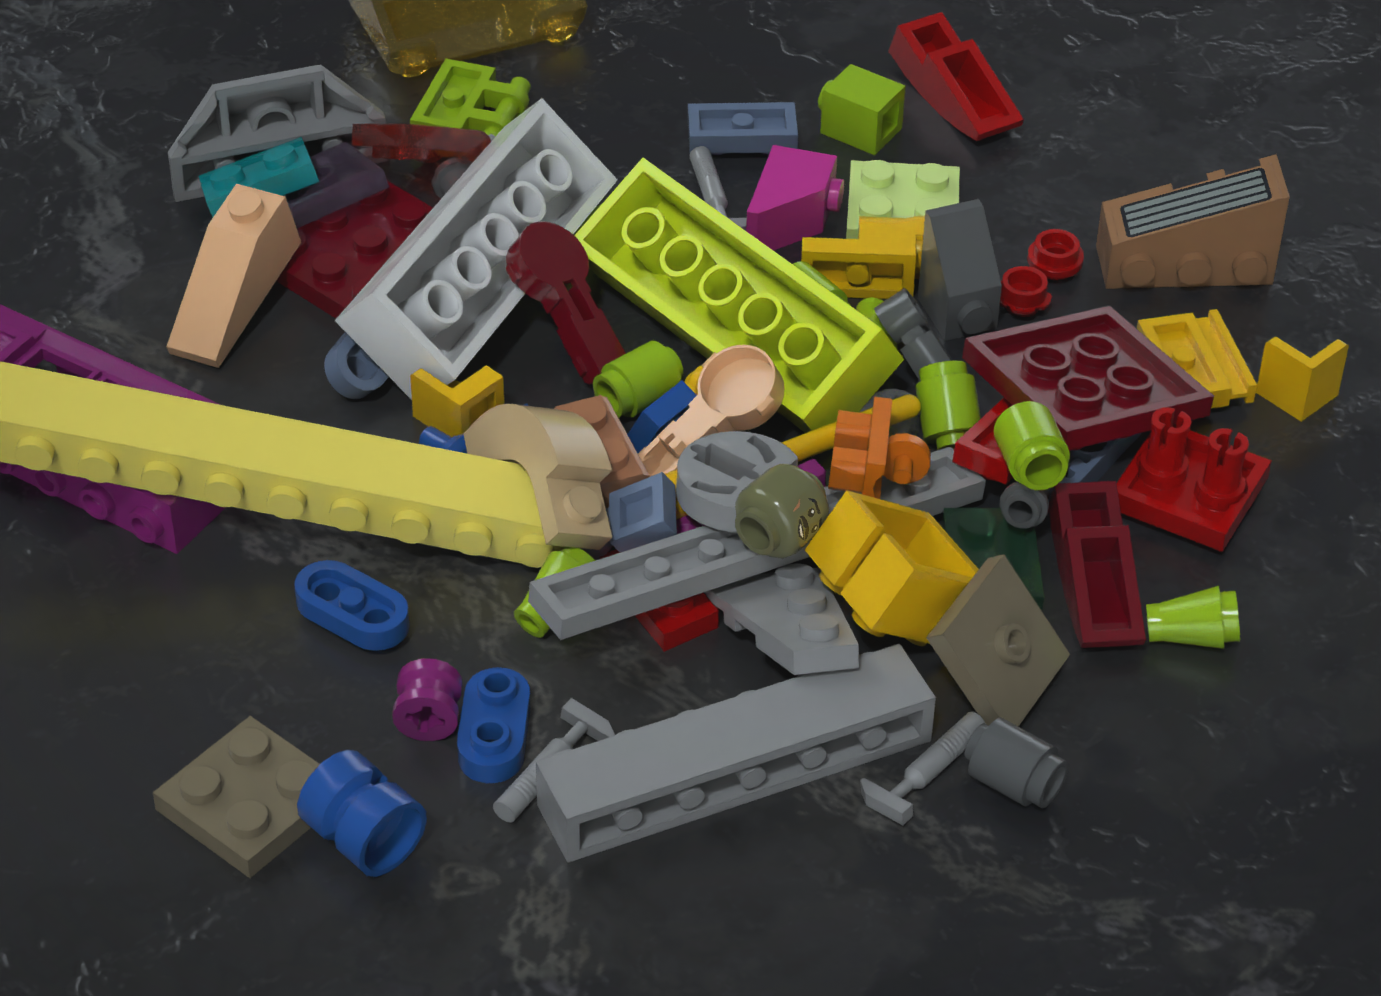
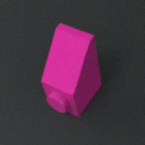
M773 145L747 210L746 231L773 251L801 241L802 237H812L822 233L830 211L839 212L844 194V179L836 178L837 156Z

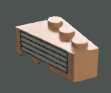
M1277 154L1259 159L1260 166L1225 175L1224 169L1206 173L1208 179L1206 181L1174 190L1170 183L1102 202L1096 248L1106 289L1273 285L1290 198Z

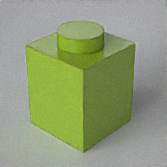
M850 64L834 80L826 82L820 92L818 99V108L821 110L820 133L876 155L902 129L906 85Z

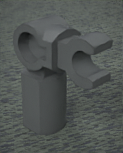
M903 288L874 308L876 315L891 338L897 344L902 341L905 344L900 351L919 380V370L922 367L942 361H953L936 333L930 329L927 317L906 288Z

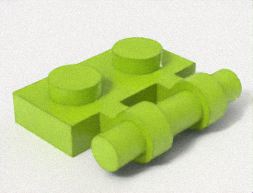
M446 58L410 118L411 137L434 141L438 144L462 147L468 134L480 136L477 148L482 153L484 136L490 134L497 136L504 126L527 109L530 101L528 94L531 90V84L523 77L513 78L510 84L496 81L495 67ZM484 106L495 108L496 110L489 111L484 110L483 108Z

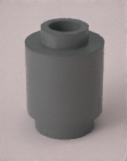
M1001 717L994 720L990 725L985 723L979 725L971 735L964 753L965 758L970 760L968 773L971 777L1023 806L1033 803L1041 808L1047 807L1059 793L1069 769L1068 761L1058 756L1057 747Z

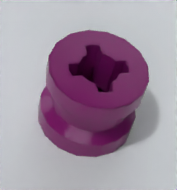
M422 658L410 661L403 666L397 678V694L399 696L393 706L392 716L394 725L398 731L407 737L419 741H436L448 737L455 731L458 725L459 708L457 702L462 694V676L449 663L437 659Z

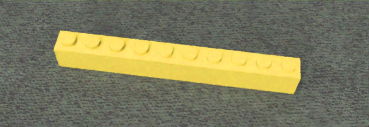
M0 361V462L20 465L31 470H45L86 478L97 483L107 482L148 490L159 495H173L209 502L220 507H235L271 514L282 519H296L332 526L344 531H358L398 539L405 543L425 544L460 551L472 556L481 555L507 560L534 568L542 567L550 552L560 551L563 546L546 545L533 485L527 471L521 464Z

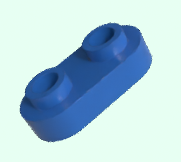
M334 560L314 562L303 568L295 579L296 604L299 612L310 621L360 648L376 651L389 649L402 642L409 632L408 604L403 595L345 563Z
M489 668L476 673L466 684L457 737L458 763L462 772L475 781L482 783L502 782L516 775L523 765L531 706L530 687L527 680L520 673L508 668Z

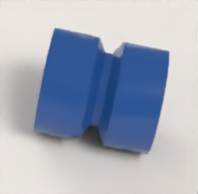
M354 750L335 753L323 761L308 777L300 791L297 802L298 816L323 839L334 840L336 849L366 876L377 877L386 874L403 863L414 851L423 836L427 823L424 807L399 785L388 782V778L361 753Z

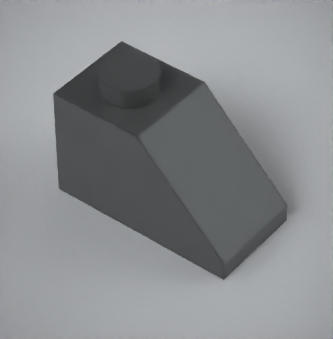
M979 199L925 210L918 290L919 302L944 341L997 329L1002 284L982 203Z

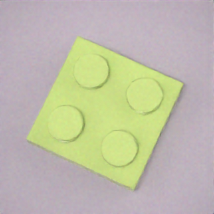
M851 160L846 239H858L859 216L889 218L925 216V210L959 203L960 167L942 166L936 163L906 164L889 163L883 160Z

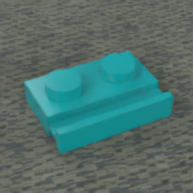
M302 137L198 176L212 217L215 216L236 184L283 196L319 182Z

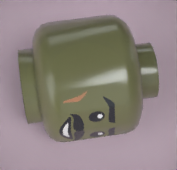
M778 464L766 470L745 487L735 501V528L742 542L751 551L774 558L784 559L800 551L812 540L829 516V504L821 481L812 473L788 464Z

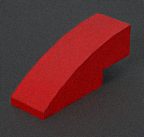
M943 12L897 26L888 51L906 78L940 116L976 141L1022 126L1024 118L973 38L961 42Z

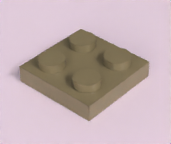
M249 716L153 792L155 809L244 875L251 878L311 828L298 816L297 802L300 791L308 777L320 764L255 718Z

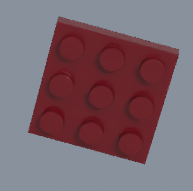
M370 171L294 220L301 244L276 281L332 317L337 318L433 207Z
M1111 306L965 338L962 358L1012 405L1027 401L1045 405L1052 413L1069 450H1079L1085 446L1118 438H1127L1134 434L1150 431L1153 413L1163 407L1175 408L1173 426H1176L1177 417L1181 411L1188 414L1191 420L1210 416L1214 395Z

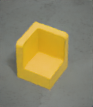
M1273 337L1264 346L1256 393L1302 422L1338 396L1349 345L1337 339L1310 358L1278 337Z
M487 365L460 383L454 380L448 385L421 368L410 375L413 417L428 427L433 426L451 437L465 433L483 413L495 406L504 404L503 376Z

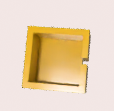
M848 490L845 491L805 548L807 554L821 569L819 573L821 581L832 591L845 598L854 609L852 613L854 621L862 629L877 637H883L885 634L903 637L921 647L929 643L926 637L979 570L929 512Z

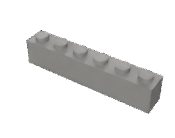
M900 644L875 652L863 653L859 655V668L800 674L783 682L758 690L745 691L736 697L696 710L683 711L674 717L637 729L624 730L615 736L575 749L562 750L553 756L536 761L537 806L567 863L930 742L936 697Z

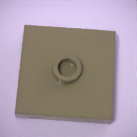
M1004 554L987 558L926 637L975 711L987 725L1001 717L1019 726L1070 655Z

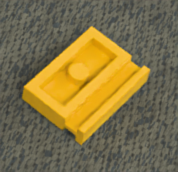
M1217 309L1209 310L1208 317L1195 318L1192 312L1138 320L1137 330L1214 395L1211 408L1229 406L1230 399L1243 398L1245 403L1254 402L1257 383Z

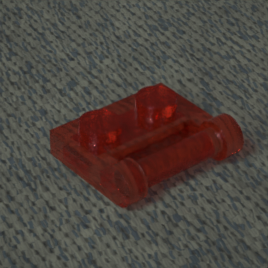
M353 124L352 146L372 147V158L409 159L422 163H433L441 158L457 157L465 163L472 164L491 142L490 137L480 130L415 124Z

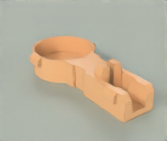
M751 345L731 346L718 353L714 352L702 364L703 369L698 379V395L688 404L690 408L676 422L673 420L647 447H644L638 453L650 477L661 472L665 474L676 470L681 453L694 441L714 433L745 431L756 428L767 422L776 413L784 397V381L770 356L765 351Z

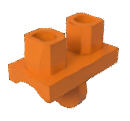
M874 396L872 414L838 410L828 489L848 490L880 499L883 476L898 484H907L921 480L928 473L931 465V452L925 441L918 436L908 433L889 436L892 399Z

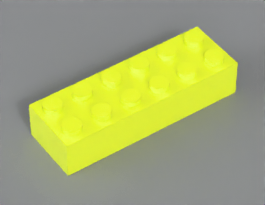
M642 158L574 235L584 247L589 260V268L595 275L708 359L714 352L718 353L723 349L736 345H751L765 351L770 356L784 381V397L777 412L804 433L836 422L838 410L859 413L904 360L881 327L645 158Z

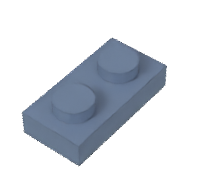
M795 102L688 104L687 121L690 152L699 146L707 147L711 155H722L724 153L770 154L773 145L798 148Z

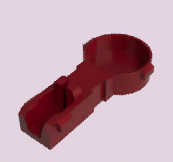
M535 222L527 226L509 247L505 269L514 284L531 298L540 301L547 314H551L558 327L557 333L563 342L565 350L570 355L578 374L582 377L584 383L593 384L594 378L602 373L601 370L605 364L626 353L602 309H598L590 295L592 291L585 280L589 271L587 253L581 242L562 226L551 222ZM571 283L572 288L568 291L564 284Z

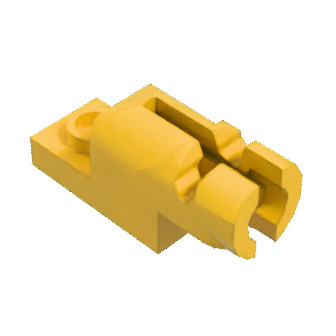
M859 216L858 239L802 237L801 261L809 263L840 288L847 295V298L874 297L888 299L903 288H906L913 297L914 279L920 278L925 216L909 218Z

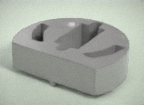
M729 431L707 435L688 445L679 457L676 480L678 503L697 522L717 530L736 533L735 501L740 492L766 470L778 464H788L797 467L798 457L783 443L761 434Z

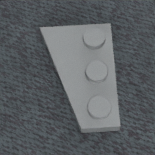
M798 563L787 564L778 567L775 572L760 573L703 592L717 609L719 608L724 612V624L734 631L744 629L751 631L755 634L756 647L793 675L859 668V644L832 590L821 581L819 577L821 569L819 567L812 568Z

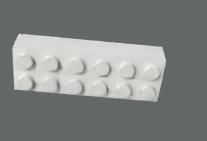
M541 98L504 126L335 321L411 400L410 375L420 368L448 385L459 376L525 295L512 282L505 269L507 266V251L512 243L527 226L535 222H551L564 227L574 234L616 183V177Z

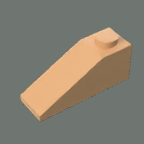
M240 184L234 186L208 224L166 346L169 354L216 368L220 367L301 244V239L285 196Z

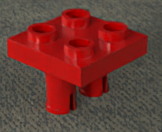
M1163 407L1157 409L1151 418V433L1117 482L1121 513L1223 552L1267 481L1272 460L1248 452V438L1240 432L1236 435L1234 446L1230 445L1233 431L1231 429L1220 428L1213 431L1210 437L1190 430L1191 418L1185 412L1181 411L1179 413L1176 426H1173L1175 408Z

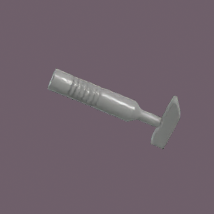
M696 147L690 152L689 156L704 201L727 217L725 209L727 208L728 201L711 152L707 147ZM728 218L746 231L747 218Z
M570 698L562 707L560 718L573 725V727L564 737L552 739L525 771L494 802L493 809L497 816L506 822H514L526 806L536 797V761L553 756L562 750L573 749L574 744L584 733L597 741L615 736L609 721L573 698Z
M968 712L905 769L904 779L890 792L862 778L860 780L861 794L866 806L903 826L913 817V804L902 798L912 789H923L964 752L973 732L985 721L977 713Z

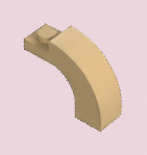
M502 404L483 413L463 434L467 454L517 463L525 468L533 485L546 545L600 550L612 539L600 482L612 471L599 435L583 417L566 410Z

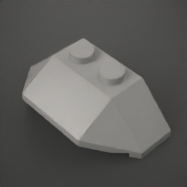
M321 64L212 84L168 151L174 199L176 202L204 197L199 175L299 137L303 139L317 175L389 161L386 117L382 110Z

